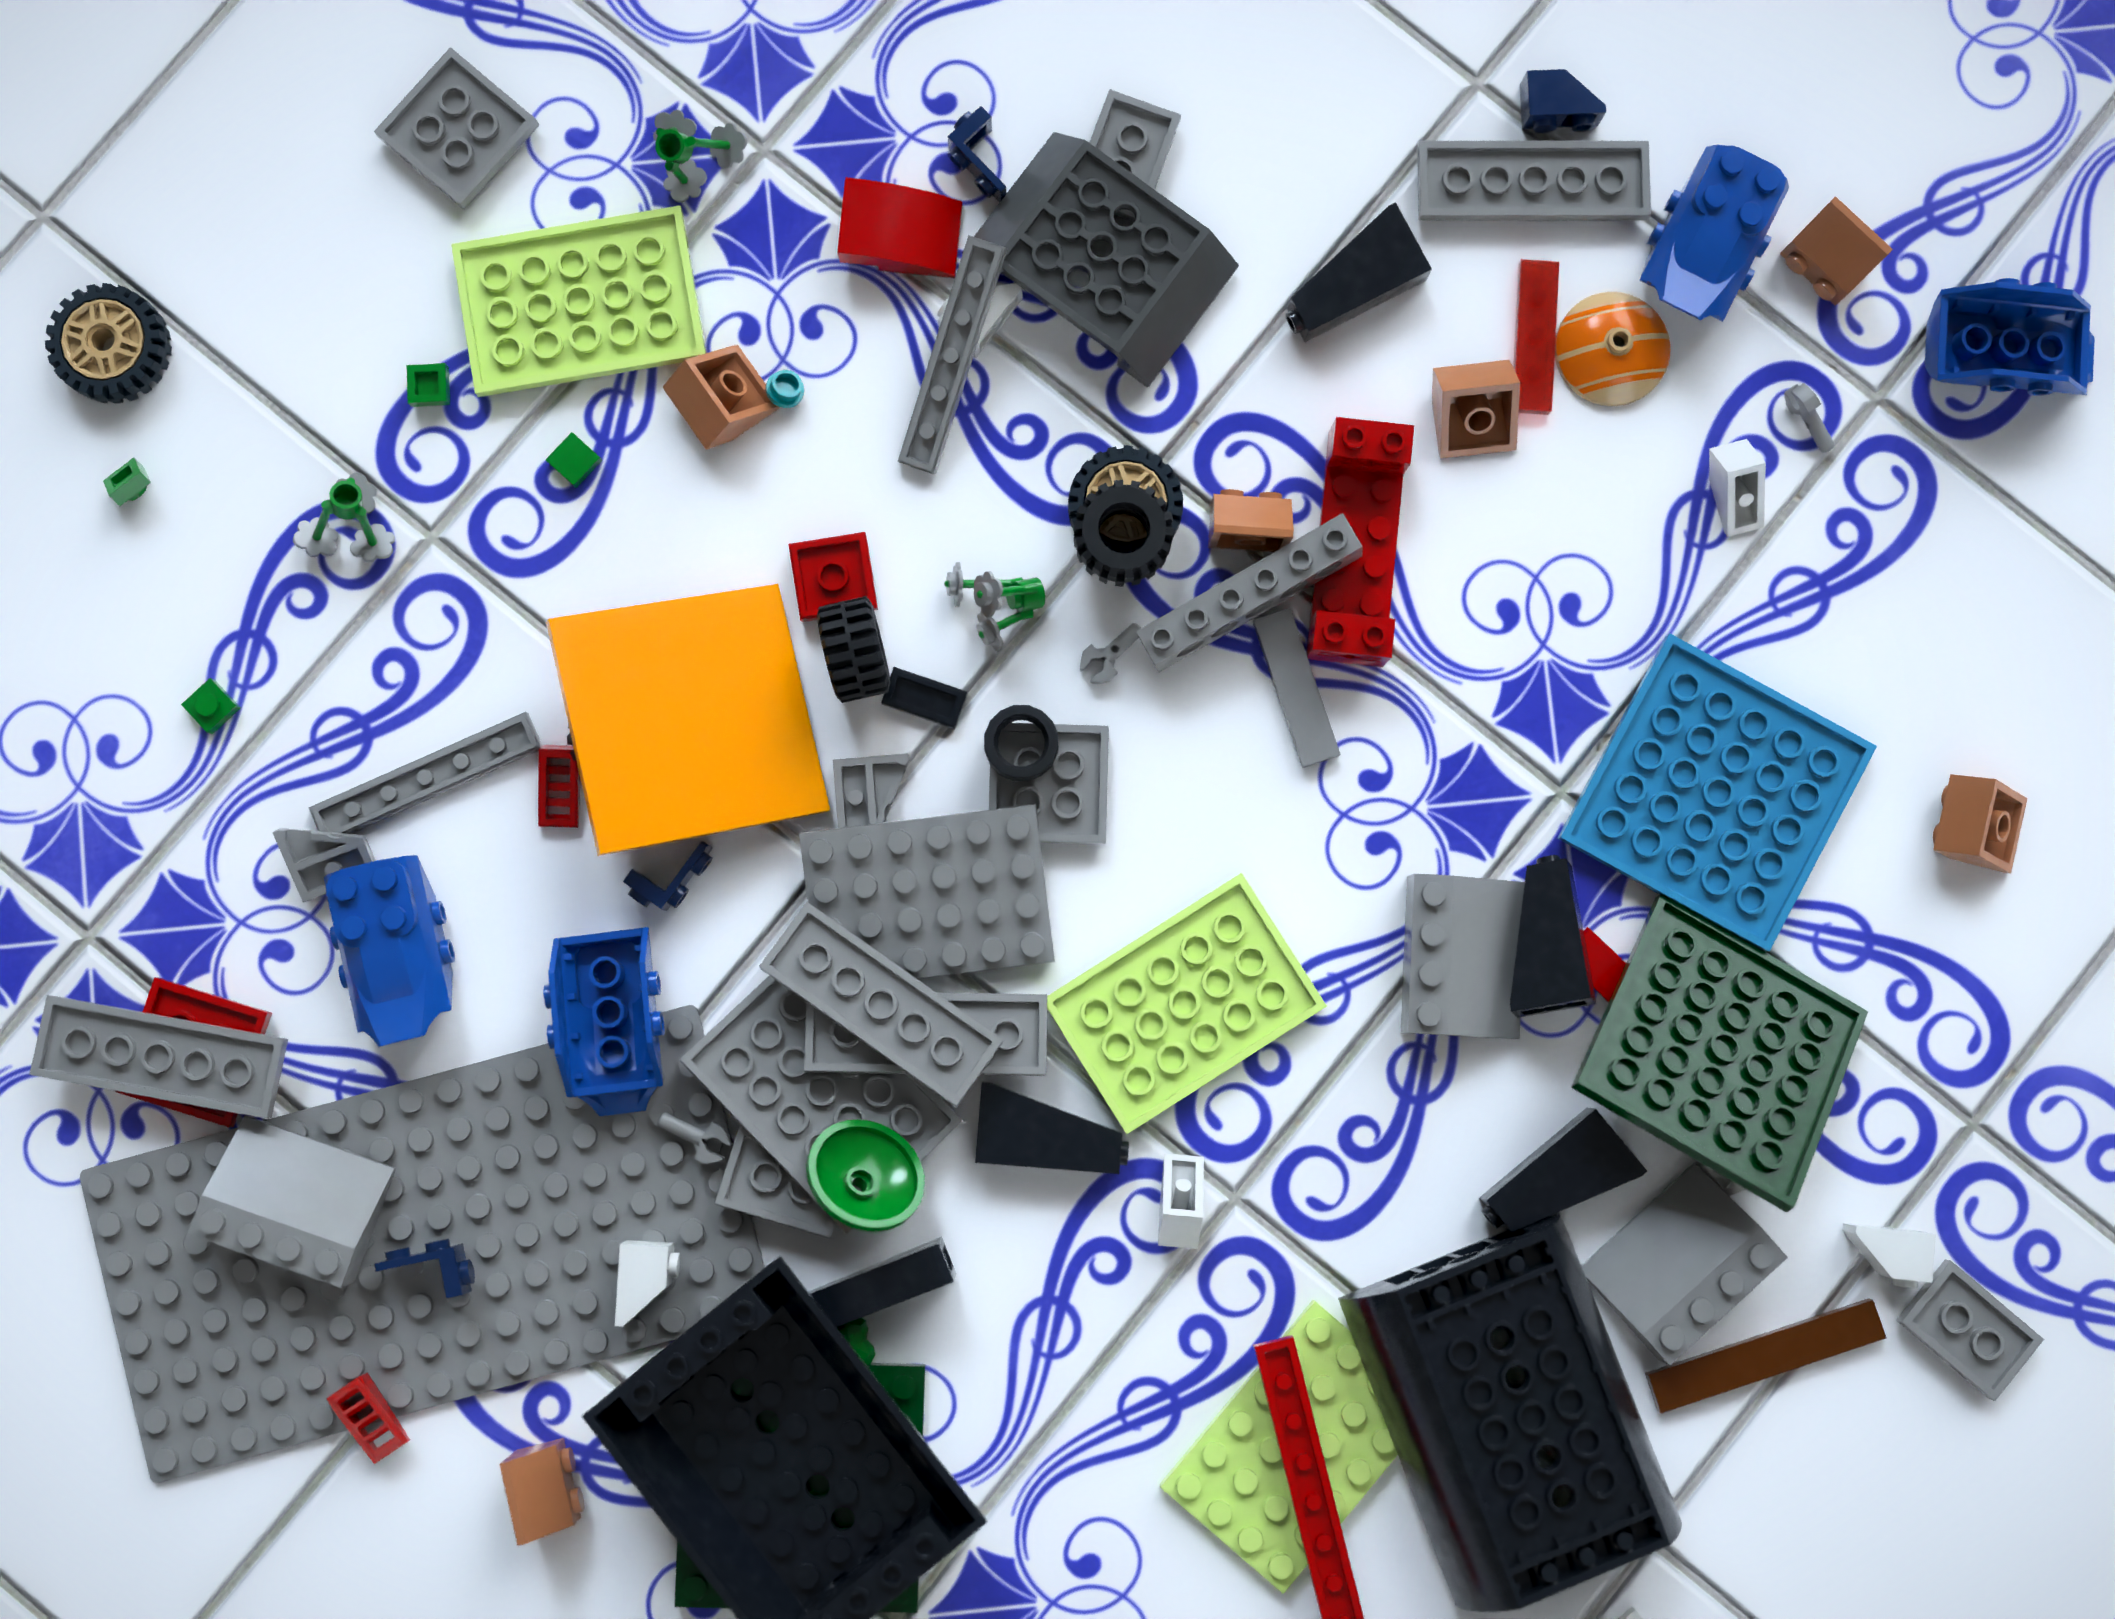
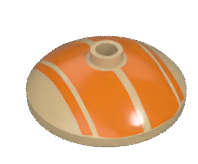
M1621 292L1598 293L1578 302L1560 323L1554 344L1555 361L1565 383L1580 397L1604 406L1627 405L1649 394L1663 378L1669 364L1671 352L1669 334L1658 313L1643 300ZM1613 337H1621L1625 345L1623 347L1616 346L1613 342Z

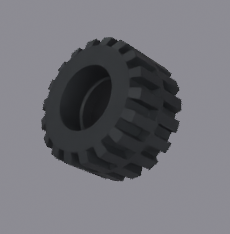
M1114 480V485L1109 487L1104 483L1098 486V491L1095 494L1090 492L1085 497V503L1083 506L1080 505L1077 511L1073 538L1077 557L1080 563L1083 562L1086 565V571L1091 576L1095 573L1099 576V581L1107 584L1108 580L1115 582V586L1123 587L1124 583L1131 582L1132 586L1140 584L1141 579L1145 577L1150 579L1155 575L1158 568H1162L1170 552L1174 537L1171 511L1167 512V503L1162 497L1158 499L1154 495V489L1149 486L1146 490L1140 488V482L1132 480L1131 485H1124L1123 480ZM1116 514L1132 515L1140 520L1146 529L1147 538L1145 544L1132 553L1114 552L1106 547L1100 538L1102 523Z
M863 596L820 606L817 614L818 629L829 677L836 697L841 703L889 693L891 681L876 615L870 600Z

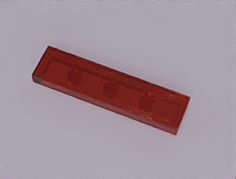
M1521 259L1518 265L1513 368L1520 381L1519 413L1549 415L1552 412L1559 261Z

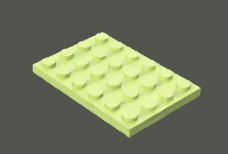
M680 205L451 244L474 391L478 397L682 363L685 359L706 353L683 210Z
M1242 873L1047 996L1048 1011L1126 1134H1129L1327 1007Z
M1312 1300L1282 1337L1292 1335L1295 1340L1341 1524L1398 1454L1350 1330L1315 1300ZM1257 1366L1159 1485L1161 1489L1284 1594L1308 1564L1259 1367Z

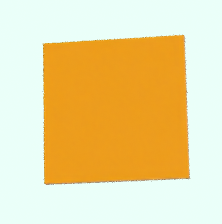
M778 584L549 618L546 621L597 856L830 811Z

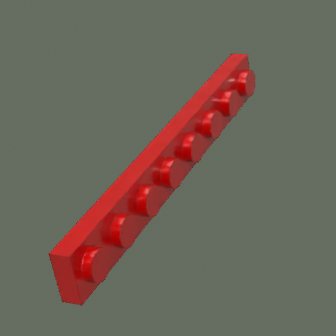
M1290 1335L1254 1344L1253 1347L1321 1619H1364L1294 1337Z

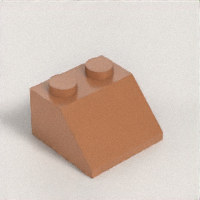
M1835 196L1786 246L1780 255L1785 258L1786 265L1794 273L1803 275L1813 284V288L1818 296L1826 301H1831L1836 306L1893 249Z
M738 344L685 359L662 387L706 450L733 441L780 408L768 399L765 391V382Z
M1510 359L1433 368L1432 407L1440 459L1517 450L1520 381Z
M1224 489L1220 491V494H1213L1210 507L1208 548L1275 552L1291 543L1294 532L1292 499H1282V494L1277 492H1261L1259 497L1243 496V491L1235 489Z
M1950 774L1948 785L1943 789L1941 796L1943 809L1940 822L1933 831V850L1949 859L2003 873H2011L2028 798L1997 779Z
M564 1438L517 1449L499 1464L517 1546L574 1526L581 1518V1512L585 1510L584 1497L581 1488H575L572 1472L576 1470L575 1457L572 1448H566Z

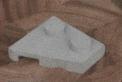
M908 753L833 760L838 828L885 822L909 763Z
M279 828L272 832L302 902L326 894L324 882L326 875L340 869L376 861L365 835Z

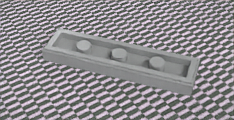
M1291 608L1254 619L1252 623L1302 768L1340 756L1341 754Z

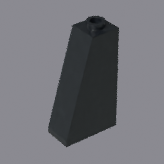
M1396 202L1383 210L1291 297L1287 307L1288 312L1285 314L1286 320L1293 333H1300L1304 342L1427 280L1432 268Z
M1558 855L1538 858L1536 860L1537 864L1528 865L1526 868L1510 998L1511 1012L1517 1018L1596 1004L1572 866L1566 858L1560 859Z
M982 1081L975 1163L1119 1174L1120 1165L1128 1164L1129 1141H1122V1133L1120 1131L992 1082Z
M1587 1107L1479 1197L1486 1206L1481 1212L1494 1228L1498 1229L1502 1226L1504 1229L1514 1232L1637 1179L1648 1171L1597 1109Z
M941 1236L809 1291V1293L834 1325L838 1327L954 1282L957 1273Z

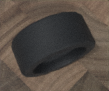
M1013 705L1000 710L990 720L984 734V751L990 766L1000 776L1012 781H1031L1041 777L1052 767L1058 754V732L1053 721L1042 710L1030 705ZM1017 720H1026L1035 724L1042 731L1045 739V748L1041 757L1035 763L1028 766H1015L1008 763L1001 756L998 749V738L1001 731L1009 723Z

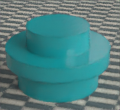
M780 370L772 374L765 386L768 399L776 406L782 408H792L798 405L805 391L801 378L791 370Z

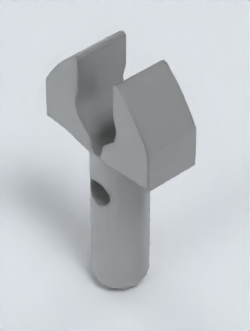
M1805 383L1800 386L1796 384L1785 391V403L1790 413L1801 416L1819 450L1825 453L1833 449L1835 443L1816 411V408L1821 405L1816 394Z
M1132 623L1106 648L1096 649L1092 644L1089 645L1082 653L1080 672L1086 669L1090 662L1105 659L1103 670L1097 673L1090 683L1101 684L1110 682L1118 674V671L1114 668L1115 660L1139 639L1136 631L1141 629V627L1136 623Z
M664 1112L659 1117L658 1126L694 1144L697 1152L694 1159L704 1164L725 1159V1157L711 1152L708 1144L704 1142V1139L717 1138L728 1146L732 1145L731 1138L724 1126L712 1122L709 1128L701 1130L667 1112Z

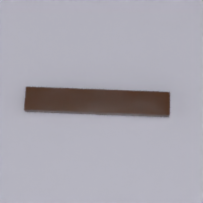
M1868 1298L1673 1363L1670 1366L1667 1365L1646 1372L1645 1376L1657 1411L1664 1413L1886 1339V1335L1874 1300Z

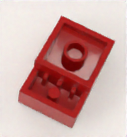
M845 177L837 249L839 262L878 266L879 271L955 278L963 203L944 195L912 187Z

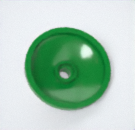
M852 1119L833 1124L816 1138L807 1156L806 1176L814 1198L831 1217L848 1227L869 1232L893 1229L906 1222L914 1214L922 1201L925 1190V1175L918 1155L901 1135L877 1122ZM853 1185L859 1187L861 1191L855 1189Z

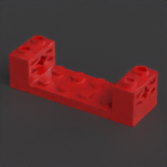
M1336 417L1328 432L1319 526L1343 513L1363 546V556L1313 584L1306 650L1308 659L1384 667L1392 658L1396 619L1390 618L1403 475L1411 464L1414 425Z

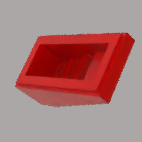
M542 745L539 748V827H579L581 779L577 761H573L570 752L573 750L571 745ZM551 758L570 759V766L551 765ZM550 774L570 775V782L550 781ZM549 791H570V798L549 797ZM548 806L570 807V814L548 813Z
M368 1372L357 1377L326 1398L335 1414L374 1464L410 1441L407 1433ZM360 1391L364 1398L351 1406L347 1399ZM370 1405L374 1411L360 1420L356 1413ZM380 1418L384 1424L368 1434L365 1427ZM387 1431H390L394 1437L377 1448L373 1441Z

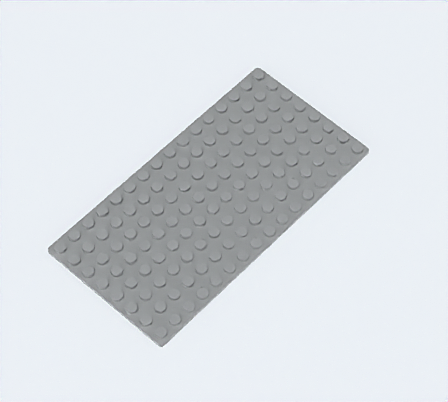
M686 1005L662 1012L665 1033L659 1036L663 1086L656 1088L648 1102L646 1111L598 1116L595 1110L580 1098H567L555 1056V1049H550L547 1043L264 1120L263 1122L396 1168L355 1282L342 1288L187 1234L200 1198L237 1128L84 1169L80 1173L81 1187L150 1479L155 1483L347 1431L348 1429L335 1414L326 1398L366 1372L369 1373L395 1416L398 1417L675 1340L764 1269L765 1266L752 1215L715 1205L732 1151L733 1142L732 1145L728 1146L717 1138L704 1139L711 1152L725 1157L721 1161L704 1164L694 1159L697 1152L693 1143L658 1126L659 1117L664 1112H667L701 1130L709 1128L712 1122H716L726 1128L731 1138L724 1107L680 1062V1059L705 1036L697 1007ZM449 1239L450 1246L463 1243L466 1260L470 1259L474 1267L475 1282L471 1284V1292L446 1299L439 1258L377 1272L375 1271L374 1264L386 1260L385 1252L410 1247L411 1254L426 1251V1243ZM627 1240L675 1243L674 1253H680L678 1278L672 1277V1284L623 1327L615 1326L620 1244ZM359 1391L347 1400L353 1406L364 1397ZM368 1405L357 1412L356 1415L361 1420L374 1410ZM378 1418L370 1424L380 1422L382 1420Z

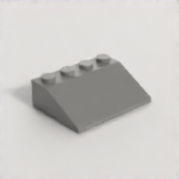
M1417 873L1407 876L1401 1033L1520 1039V1018H1517L1511 1012L1510 998L1525 882Z
M244 1116L200 1198L187 1234L342 1288L355 1282L396 1168L258 1119Z
M1693 1163L1581 1266L1589 1283L1658 1360L1670 1366L1780 1266L1788 1256L1757 1222L1698 1165Z

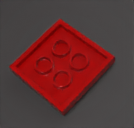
M154 977L142 1011L260 1034L266 1033L272 1016V1012L160 977ZM115 1091L228 1128L234 1127L238 1113Z

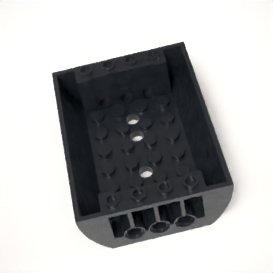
M1560 1212L1514 1232L1505 1230L1338 1298L1456 1606L1475 1612L1519 1610L1670 1546L1676 1540L1682 1529L1681 1517ZM1498 1326L1506 1327L1510 1334L1509 1343L1503 1349H1495L1490 1340L1492 1331ZM1519 1365L1525 1372V1381L1520 1387L1512 1389L1506 1382V1373L1512 1366ZM1550 1444L1555 1449L1556 1458L1552 1465L1543 1468L1537 1462V1452L1542 1446ZM1567 1484L1571 1490V1500L1563 1507H1556L1552 1500L1553 1491L1557 1486Z
M781 1256L767 1265L581 1416L737 1619H870L987 1523L986 1517ZM739 1378L751 1381L754 1386L752 1398L748 1400L736 1398L732 1392L733 1382ZM770 1410L777 1414L779 1418L778 1429L773 1432L761 1430L757 1424V1416L760 1412ZM813 1475L824 1476L829 1482V1492L823 1496L812 1495L808 1491L807 1480ZM839 1507L849 1508L855 1516V1522L849 1528H839L833 1523L832 1513Z

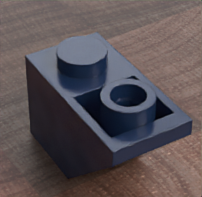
M1566 69L1527 70L1519 85L1522 129H1534L1536 133H1549L1557 128H1572L1575 132H1585L1598 127L1606 114V104Z

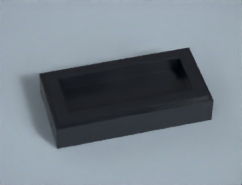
M893 667L890 676L889 693L883 695L881 704L955 730L968 692Z

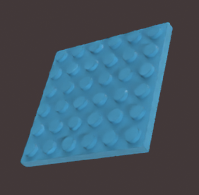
M1669 633L1660 645L1557 839L1657 894L1667 896L1759 949L1770 952L1877 746Z

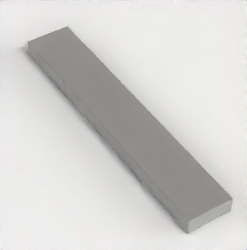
M968 235L897 462L931 474L937 473L1008 248Z
M523 712L308 808L318 831L352 834L539 751L542 743L529 713Z

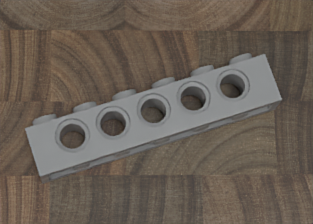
M1342 513L1137 630L1136 633L1157 671L1161 672L1363 556V546Z

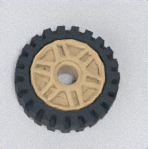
M102 283V288L92 284L86 286L87 292H83L80 289L75 290L71 293L74 297L72 301L64 298L59 303L64 308L61 313L54 310L50 318L55 321L54 326L47 325L45 333L51 338L50 340H45V349L51 353L47 358L49 363L55 368L54 372L76 392L101 403L107 404L110 401L114 404L123 403L124 398L129 401L138 399V392L144 394L150 392L152 388L149 384L152 381L158 384L163 378L159 371L161 369L167 370L170 362L165 357L172 353V346L167 342V340H171L170 331L165 327L167 324L164 318L146 299L120 285L115 287L111 283ZM114 337L112 347L103 351L104 343L109 338Z
M1124 445L1123 448L1119 449L1114 446L1108 448L1106 452L1102 453L1100 451L1093 455V458L1090 461L1087 460L1081 466L1080 471L1076 473L1068 497V515L1073 531L1077 511L1080 505L1083 506L1085 497L1090 492L1095 494L1098 491V486L1104 483L1108 487L1113 486L1114 480H1123L1124 485H1131L1133 480L1140 482L1139 487L1145 490L1148 486L1155 490L1154 495L1158 499L1162 497L1167 503L1166 510L1167 512L1171 511L1173 517L1172 528H1174L1175 536L1183 513V492H1181V484L1178 477H1175L1171 466L1162 462V458L1156 453L1152 455L1148 453V449L1142 447L1138 450L1133 449V446ZM1116 514L1102 523L1100 538L1110 550L1125 554L1140 549L1145 544L1147 532L1144 525L1136 517L1127 514Z

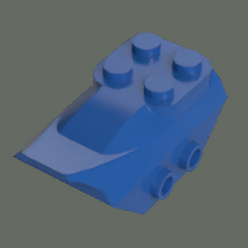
M1719 144L1706 146L1681 191L1674 189L1664 207V211L1669 213L1664 225L1658 222L1647 241V244L1653 247L1646 259L1639 281L1655 288L1660 301L1699 320L1712 316L1723 322L1738 291H1745L1754 276L1755 270L1750 268L1755 256L1761 258L1772 239L1771 236L1767 235V232L1789 190L1788 179L1784 176L1781 169L1740 147Z
M2003 278L1991 283L1941 289L1934 301L1927 321L1926 370L1929 376L1942 383L1971 386L1988 385L1990 390L1995 392H2007L2018 388L2027 389V393L2034 396L2049 395L2053 392L2087 396V384L2093 381L2095 337L2090 332L2091 305L2074 290L2057 288V284L2052 282L2025 285L2020 284L2018 279Z
M410 855L381 859L340 869L326 875L324 882L333 927L330 928V937L334 948L340 951L343 965H340L338 968L339 978L342 986L345 989L348 988L357 1033L365 1032L375 1041L378 1047L425 1036L430 1024L440 1013L452 1010L453 972L451 963L455 962V952L450 939L445 940L442 924L447 922L445 908L441 901L436 900L435 893L418 856Z
M649 927L554 938L548 971L549 984L544 985L543 995L545 1006L547 1009H551L552 1024L547 1026L548 1045L550 1049H555V1056L567 1098H580L590 1105L598 1116L646 1111L648 1102L656 1088L663 1086L659 1036L665 1033L662 1011H656L655 996L661 994V982L658 971H653Z

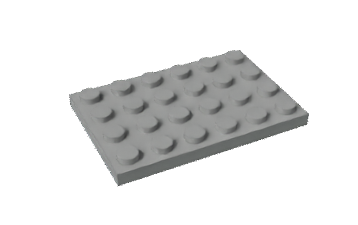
M1035 804L799 833L808 903L916 979L1055 962Z
M768 976L680 1059V1062L818 1205L819 1203L814 1198L807 1181L806 1161L810 1148L816 1138L831 1125L852 1119L877 1122L901 1135L914 1149L920 1161H922L962 1121L939 1095L909 1074L805 1072L806 1001L771 976ZM853 1185L855 1189L861 1191L859 1187ZM826 1212L846 1234L853 1229L840 1223Z

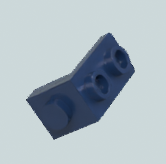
M980 106L973 113L968 111L963 114L955 123V130L947 136L948 149L950 151L948 156L961 171L967 169L976 178L974 183L987 198L994 196L1000 203L1006 195L1005 184L972 151L992 131V116Z
M701 841L666 890L659 887L639 871L631 869L623 880L626 885L631 887L628 895L646 908L650 903H653L664 911H668L671 906L676 909L689 892V889L685 886L694 874L700 876L711 863L713 857L709 853L713 847Z
M449 1239L426 1243V1251L415 1254L410 1253V1247L385 1252L386 1260L374 1264L375 1271L377 1272L439 1258L446 1299L471 1292V1284L475 1282L474 1267L470 1259L466 1260L463 1243L450 1246Z

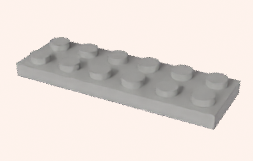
M1419 141L1417 145L1418 220H1648L1651 216L1649 141Z
M808 902L804 904L759 965V968L956 1108L1004 1041Z
M938 993L1004 1040L980 1075L1046 1076L1047 994ZM806 1002L805 1072L908 1074Z
M47 995L29 1075L268 1119L272 1118L288 1039Z

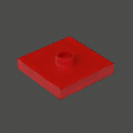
M866 532L788 544L801 622L817 620L820 606L863 596L870 600L874 611L878 610Z

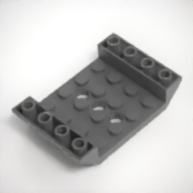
M1053 132L974 236L1008 248L1001 273L1118 357L1117 366L1147 388H1149L1239 268V264L1209 228L1088 141ZM1127 209L1133 212L1136 220L1132 225L1123 227L1115 222V213L1119 210ZM1097 240H1106L1112 245L1113 251L1106 257H1098L1093 254L1090 247ZM1075 270H1082L1088 274L1090 281L1085 287L1076 288L1068 282L1069 274Z

